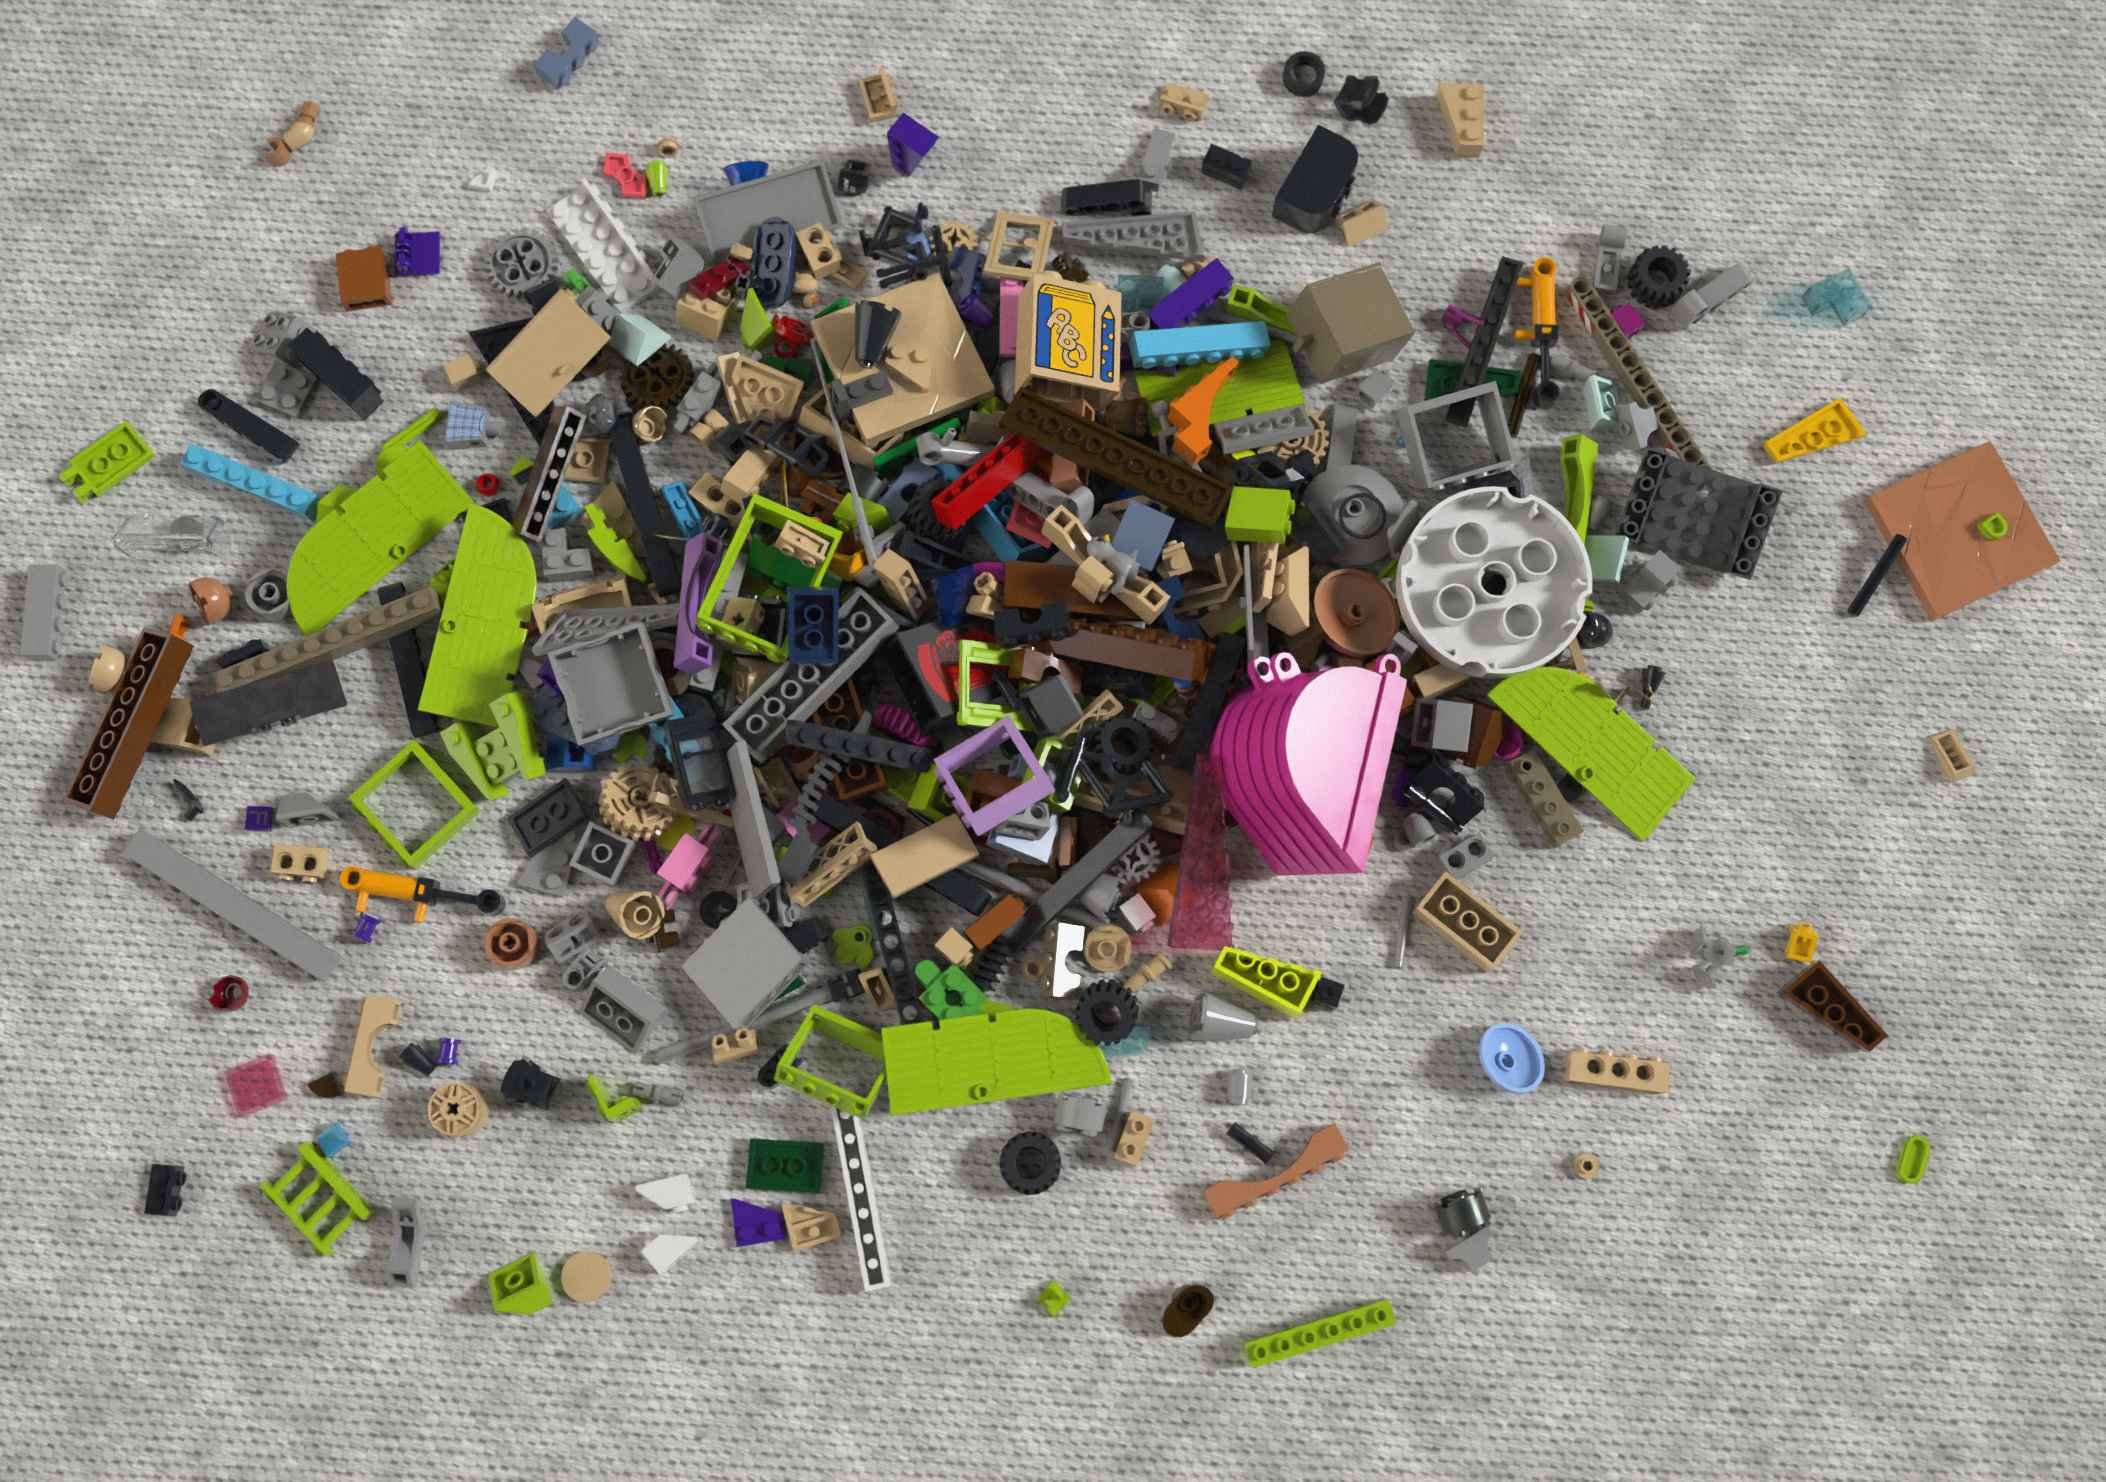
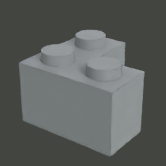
M671 233L659 251L664 261L652 279L659 287L680 299L688 290L687 281L701 273L705 261L692 246Z
M565 528L545 530L542 538L544 576L550 583L596 578L595 555L590 548L571 550L570 535Z
M1659 550L1620 591L1618 596L1638 614L1643 608L1648 611L1657 602L1654 597L1659 592L1663 595L1679 579L1676 574L1681 568Z

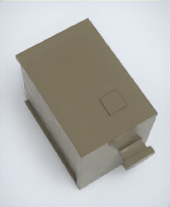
M1380 262L1307 284L1286 314L1298 337L1293 345V350L1297 353L1304 349L1321 384L1395 359L1416 333V329L1411 325L1381 268Z

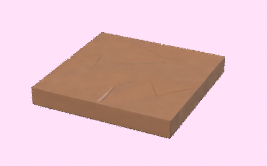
M1991 441L1869 495L1864 500L1866 507L1888 545L1896 534H1901L1907 538V542L1896 560L1932 622L2060 562L2059 557ZM1998 511L2006 521L2008 530L2000 539L1989 540L1981 533L1977 525Z

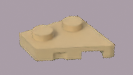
M889 341L885 366L894 372H898L908 382L911 380L920 386L923 392L928 393L935 348Z

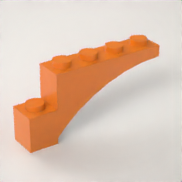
M1233 356L1226 362L1221 361L1211 374L1206 373L1199 381V384L1196 386L1191 385L1184 393V396L1181 398L1176 397L1169 405L1170 411L1167 419L1179 429L1174 436L1175 441L1172 450L1191 467L1208 454L1212 445V441L1209 439L1211 404L1218 391L1236 371L1239 361Z

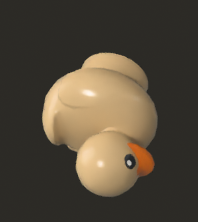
M795 271L792 292L794 294H805L802 302L806 308L812 309L816 307L820 298L814 294L818 290V282L813 278V271Z

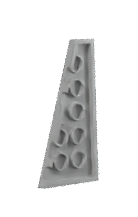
M1196 211L1062 222L1063 241L1067 245L1204 262Z

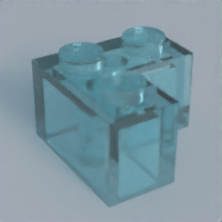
M1850 268L1809 286L1801 296L1812 316L1832 307L1843 326L1862 318L1872 307Z
M1118 274L1117 292H1121V313L1137 312L1139 308H1153L1163 300L1164 277Z

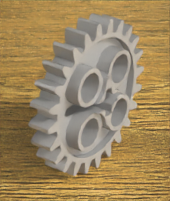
M515 228L514 235L506 231L507 237L505 239L499 235V243L492 241L494 250L487 249L491 257L484 258L488 264L484 266L488 273L486 276L491 281L493 288H497L500 294L505 292L508 298L514 294L515 298L519 300L521 295H524L523 292L550 278H557L553 272L559 270L556 264L559 262V258L556 255L557 251L555 247H552L551 241L546 240L544 234L538 236L536 230L529 234L528 229L525 228L523 233L520 234L519 230ZM514 248L518 249V252L523 260L524 266L530 276V280H526L524 272L522 271L520 263L514 253ZM527 248H532L531 251L524 252ZM506 257H511L510 260L503 261ZM536 267H541L538 271H532ZM514 276H520L517 280H511Z

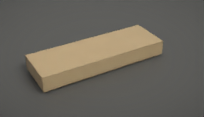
M802 253L800 255V259L807 263V260L804 254ZM842 257V261H839L841 270L828 276L857 292L868 277L869 272ZM823 258L820 260V262L825 263L828 262L830 259Z
M739 352L715 358L735 425L751 421L737 386L731 377L739 358Z

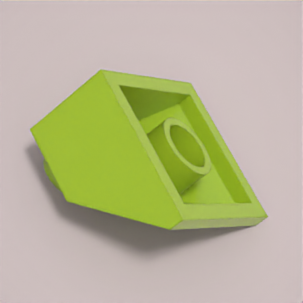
M750 288L747 292L740 326L743 336L739 338L745 350L749 348L752 354L755 350L760 352L773 346L776 338L772 325L753 288Z
M849 492L833 513L838 522L837 526L847 533L849 531L853 532V529L857 528V519L852 504L853 497ZM861 498L867 523L872 525L874 536H879L894 525L884 506Z
M534 1251L488 1274L495 1311L531 1315L553 1304L550 1286Z

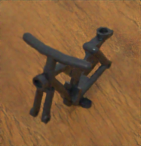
M918 202V211L915 216L897 211L892 206H886L876 232L871 238L866 237L865 230H859L865 257H871L873 260H879L882 257L899 264L886 269L880 268L876 270L878 278L907 270V272L880 280L879 286L882 289L887 288L891 284L913 278V275L917 280L923 281L928 277V270L938 265L944 285L946 287L953 285L941 229L938 225H934L931 228L936 257L926 258L923 242L918 241L910 244L906 240L910 232L920 234L922 232L923 219L929 218L928 207L923 205V202ZM893 225L901 228L896 238L887 240ZM900 247L910 255H917V261L889 250Z
M1090 722L1080 730L1073 748H1061V763H1068V767L1057 797L1060 803L1067 801L1077 770L1081 772L1104 804L1103 813L1106 817L1114 819L1123 812V816L1119 820L1120 826H1129L1133 821V816L1129 815L1130 810L1169 803L1174 797V792L1170 790L1155 769L1160 766H1179L1180 759H1174L1172 754L1159 755V759H1145L1140 763V771L1133 775H1122L1113 769L1112 765L1116 762L1114 756L1084 750L1089 744L1088 736L1097 730L1098 725L1096 722ZM1085 761L1100 763L1104 774L1116 783L1111 797ZM1146 778L1158 792L1122 801L1127 786L1136 785Z

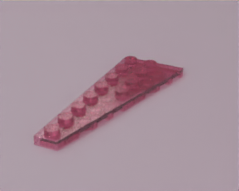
M1196 754L1167 946L1171 948L1222 951L1224 946L1235 948V945L1232 944L1231 930H1234L1230 916L1232 900L1229 899V883L1231 881L1229 850L1226 848L1225 839L1227 826L1224 823L1226 803L1223 802L1222 785H1224L1223 757Z

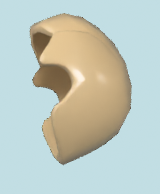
M656 406L640 409L633 418V430L638 439L649 443L660 440L668 429L665 423L667 414L660 407Z

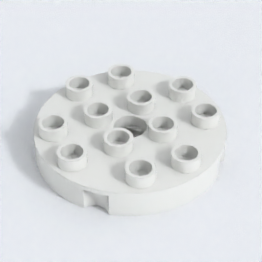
M1479 487L1459 492L1446 498L1432 508L1415 527L1402 549L1396 572L1397 600L1408 630L1424 651L1436 661L1467 676L1481 679H1506L1507 677L1524 674L1542 667L1563 651L1575 638L1586 619L1583 611L1585 599L1592 594V571L1588 554L1578 533L1570 522L1553 506L1532 494L1526 498H1516L1508 492L1507 487ZM1484 571L1498 572L1505 578L1506 588L1502 593L1503 595H1491L1483 589L1481 578L1485 573Z

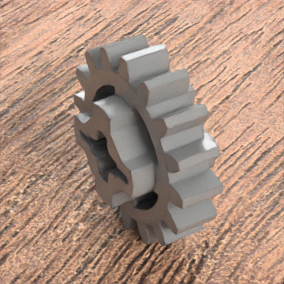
M1147 833L1120 858L1125 862L1127 868L1119 860L1112 866V871L1119 870V878L1125 874L1127 875L1128 882L1131 880V877H1135L1136 881L1140 882L1141 875L1148 879L1150 876L1149 870L1151 872L1156 871L1154 864H1159L1160 858L1155 855L1160 854V849L1154 848L1157 844L1156 840L1149 841L1150 833ZM1141 842L1147 846L1149 852L1143 849ZM1136 846L1137 857L1132 864L1131 853ZM1141 864L1146 865L1142 869L1135 870Z

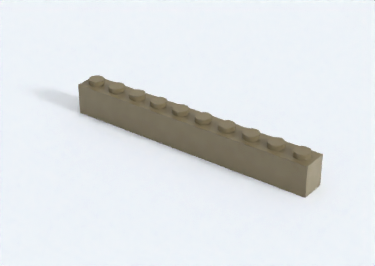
M430 587L424 588L215 672L212 676L217 693L333 661L441 617L444 607L441 595Z

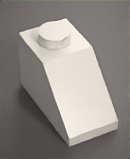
M681 1174L635 1186L637 1192L666 1210L673 1209V1213L688 1210L687 1205L693 1204L688 1174Z
M654 1234L643 1243L646 1247L641 1252L659 1274H664L702 1240L694 1236L668 1234L657 1236Z

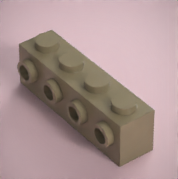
M1535 749L1514 759L1505 766L1507 778L1511 783L1515 782L1517 785L1519 798L1524 804L1527 803L1532 810L1530 812L1531 818L1542 827L1544 831L1542 835L1548 845L1552 844L1555 849L1584 832Z

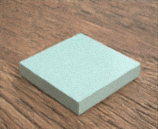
M1586 535L1584 546L1590 561L1592 581L1619 582L1629 542L1627 536Z

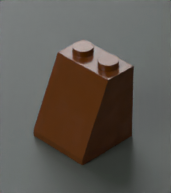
M1453 696L1451 702L1473 704L1468 751L1462 752L1436 748L1435 750L1442 752L1443 757L1448 760H1462V765L1472 769H1476L1477 766L1487 767L1513 720L1500 708L1475 699Z

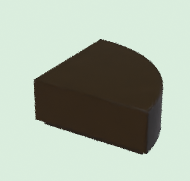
M331 1073L307 1084L309 1089L320 1097L337 1098L342 1096Z

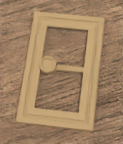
M997 212L983 274L1030 280L1034 273L1044 271L1054 219ZM1007 222L1040 227L1038 240L1027 238L1024 240V244L1003 241ZM1010 246L1035 250L1031 269L999 265L998 260L1001 247Z

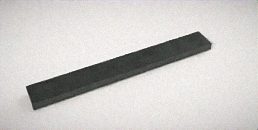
M1505 256L1501 257L1479 319L1483 321V324L1477 325L1454 393L1482 385L1521 273L1523 262ZM1472 397L1451 403L1444 421L1466 428L1476 403V398Z

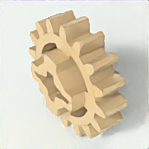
M948 219V225L946 226L943 223H939L944 250L948 253L946 254V259L949 265L955 238H957L955 247L974 251L979 250V244L977 243L979 242L978 235H974V227L968 229V222L961 225L960 220L957 219L955 224H952L951 220ZM932 236L930 237V243L932 244L930 245L931 252H935L934 257H936V251Z

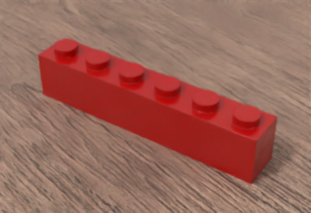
M1012 433L931 500L939 523L953 530L957 529L1043 457L1048 450Z

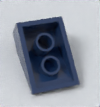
M787 586L789 663H838L839 590L836 586Z

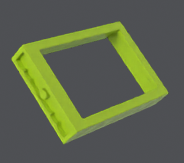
M754 493L697 614L695 625L706 633L714 632L721 635V638L727 642H737L744 645V648L750 652L765 654L771 661L785 663L788 658V634L782 647H779L711 618V612L755 518L781 530L785 522L790 520L830 542L824 555L825 559L816 569L809 586H820L843 532Z

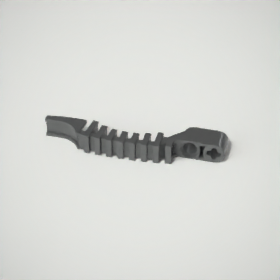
M865 711L852 732L866 735L873 718L871 714ZM827 752L825 754L822 753L819 757L821 761L813 767L815 770L813 775L810 773L807 778L809 780L808 785L804 784L802 788L804 791L803 795H799L797 798L799 802L797 807L794 806L792 809L796 820L790 817L787 823L795 827L797 833L777 868L780 878L794 886L799 885L819 849L818 845L810 841L807 830L808 823L814 824L816 821L813 815L807 813L808 809L810 808L816 812L819 807L810 799L811 797L817 800L821 799L822 795L815 789L817 786L823 790L827 787V784L821 780L822 776L830 781L833 779L834 775L826 770L828 766L837 772L841 771L842 767L832 760L833 757L836 756L847 765L852 761L850 757Z

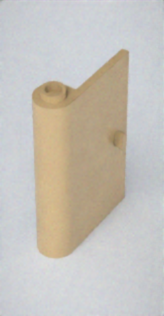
M560 288L486 368L488 373L535 417L551 403L611 338L578 306L576 302L578 297L568 288L566 290Z

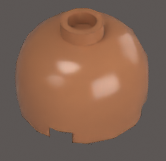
M212 577L198 578L188 583L192 599L197 603L201 610L199 613L207 625L219 622L228 615L231 608L230 599L233 598L232 591L228 585L223 586L219 580Z

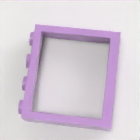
M1009 715L934 759L938 769L934 770L941 783L946 781L947 784L943 787L950 799L955 796L956 799L952 803L959 814L964 812L965 815L961 817L967 828L972 826L978 836L1055 791L1045 771ZM1011 738L1035 777L973 813L950 773Z

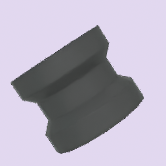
M618 395L610 398L615 402L613 405L615 419L629 415L630 418L633 416L632 409L628 407L629 400L627 396Z

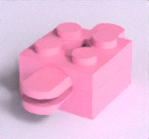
M708 823L696 840L685 833L657 872L659 876L667 881L657 894L664 905V909H670L681 892L687 896L691 892L695 893L702 883L700 879L705 872L709 873L716 863L714 861L716 856L711 850L723 833V830L720 828L714 830V824Z

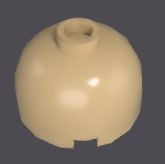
M100 645L97 651L101 653L100 658L94 659L88 689L103 693L113 692L127 663V659L118 649Z

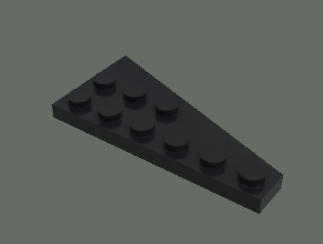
M533 317L468 333L488 365H490ZM502 386L540 447L552 412L556 408L554 399L535 417Z

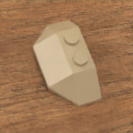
M1306 546L1276 563L1272 589L1273 597L1270 604L1264 607V620L1291 637L1309 628V548Z

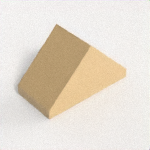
M881 967L859 974V979L876 1012L896 1007L886 968Z

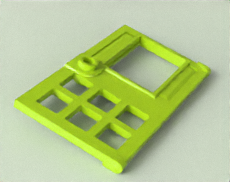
M959 640L958 725L990 727L1009 715L1019 731L1035 732L1022 708L1020 711L1012 712L1008 706L969 702V662L1010 667L1012 650L1022 649V647L1017 646L1007 649L1001 648L999 644ZM1056 654V658L1075 660V664L1080 665L1081 661H1090L1066 655ZM1019 682V691L1028 684ZM1081 692L1080 708L1083 711L1092 703V696H1084ZM1059 729V730H1057V731H1055V732H1053V733H1051V734H1057L1061 729Z

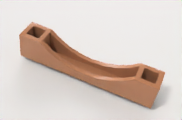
M1334 1123L1310 1135L1307 1145L1298 1159L1278 1175L1257 1182H1235L1225 1179L1203 1190L1202 1193L1215 1218L1221 1216L1222 1220H1225L1235 1215L1234 1209L1243 1205L1246 1209L1258 1203L1257 1197L1263 1194L1266 1197H1270L1279 1192L1278 1186L1286 1182L1288 1186H1291L1301 1181L1300 1175L1309 1171L1310 1175L1324 1169L1323 1163L1331 1160L1332 1164L1345 1158L1344 1152L1349 1149Z

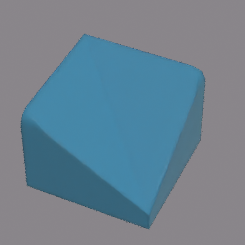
M337 1122L331 1123L317 1137L323 1153L326 1157L330 1158L352 1143Z

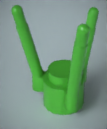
M576 270L566 272L561 278L565 285L563 290L568 288L574 294H581L584 286L594 288L584 276L580 277Z

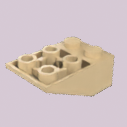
M708 265L703 272H705V271H707V270H709V269H711V268H713V267L710 266V265ZM735 283L704 300H701L690 290H687L677 302L675 324L716 341L726 329L742 295L735 293L737 289Z
M171 697L161 716V721L151 738V743L212 756L216 744L203 746L189 704L191 700Z

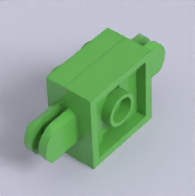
M924 960L917 965L914 973L915 978L926 988V991L918 998L919 1003L938 1022L943 1019L984 1014L979 1007L988 998L954 963L944 973L930 960Z

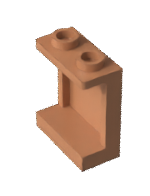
M1060 817L1058 824L1060 830L1051 847L1053 848V854L1050 860L1044 864H1050L1057 857L1059 865H1076L1078 817ZM1012 856L1014 863H1029Z

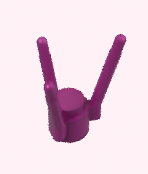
M1450 304L1441 318L1445 322L1444 328L1449 330L1469 349L1470 343L1454 326L1459 327L1463 319L1482 325L1483 321L1479 320L1480 317L1464 312Z

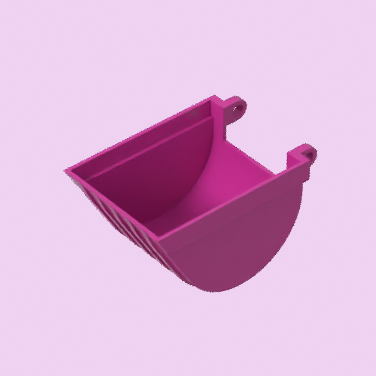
M1289 653L1275 654L1271 660L1266 657H1257L1248 664V674L1253 685L1246 690L1240 689L1233 694L1218 713L1209 742V767L1213 784L1227 810L1262 852L1261 856L1278 876L1364 872L1407 679L1399 677L1401 665L1395 655L1386 654L1379 656L1375 662L1373 672L1358 667L1333 668L1330 665H1323L1319 671L1311 673H1301L1295 659ZM1281 659H1283L1286 663V669L1284 672L1280 669L1279 666ZM1386 661L1390 663V672H1387L1385 669ZM1259 663L1262 664L1264 668L1262 676L1258 673L1257 666Z

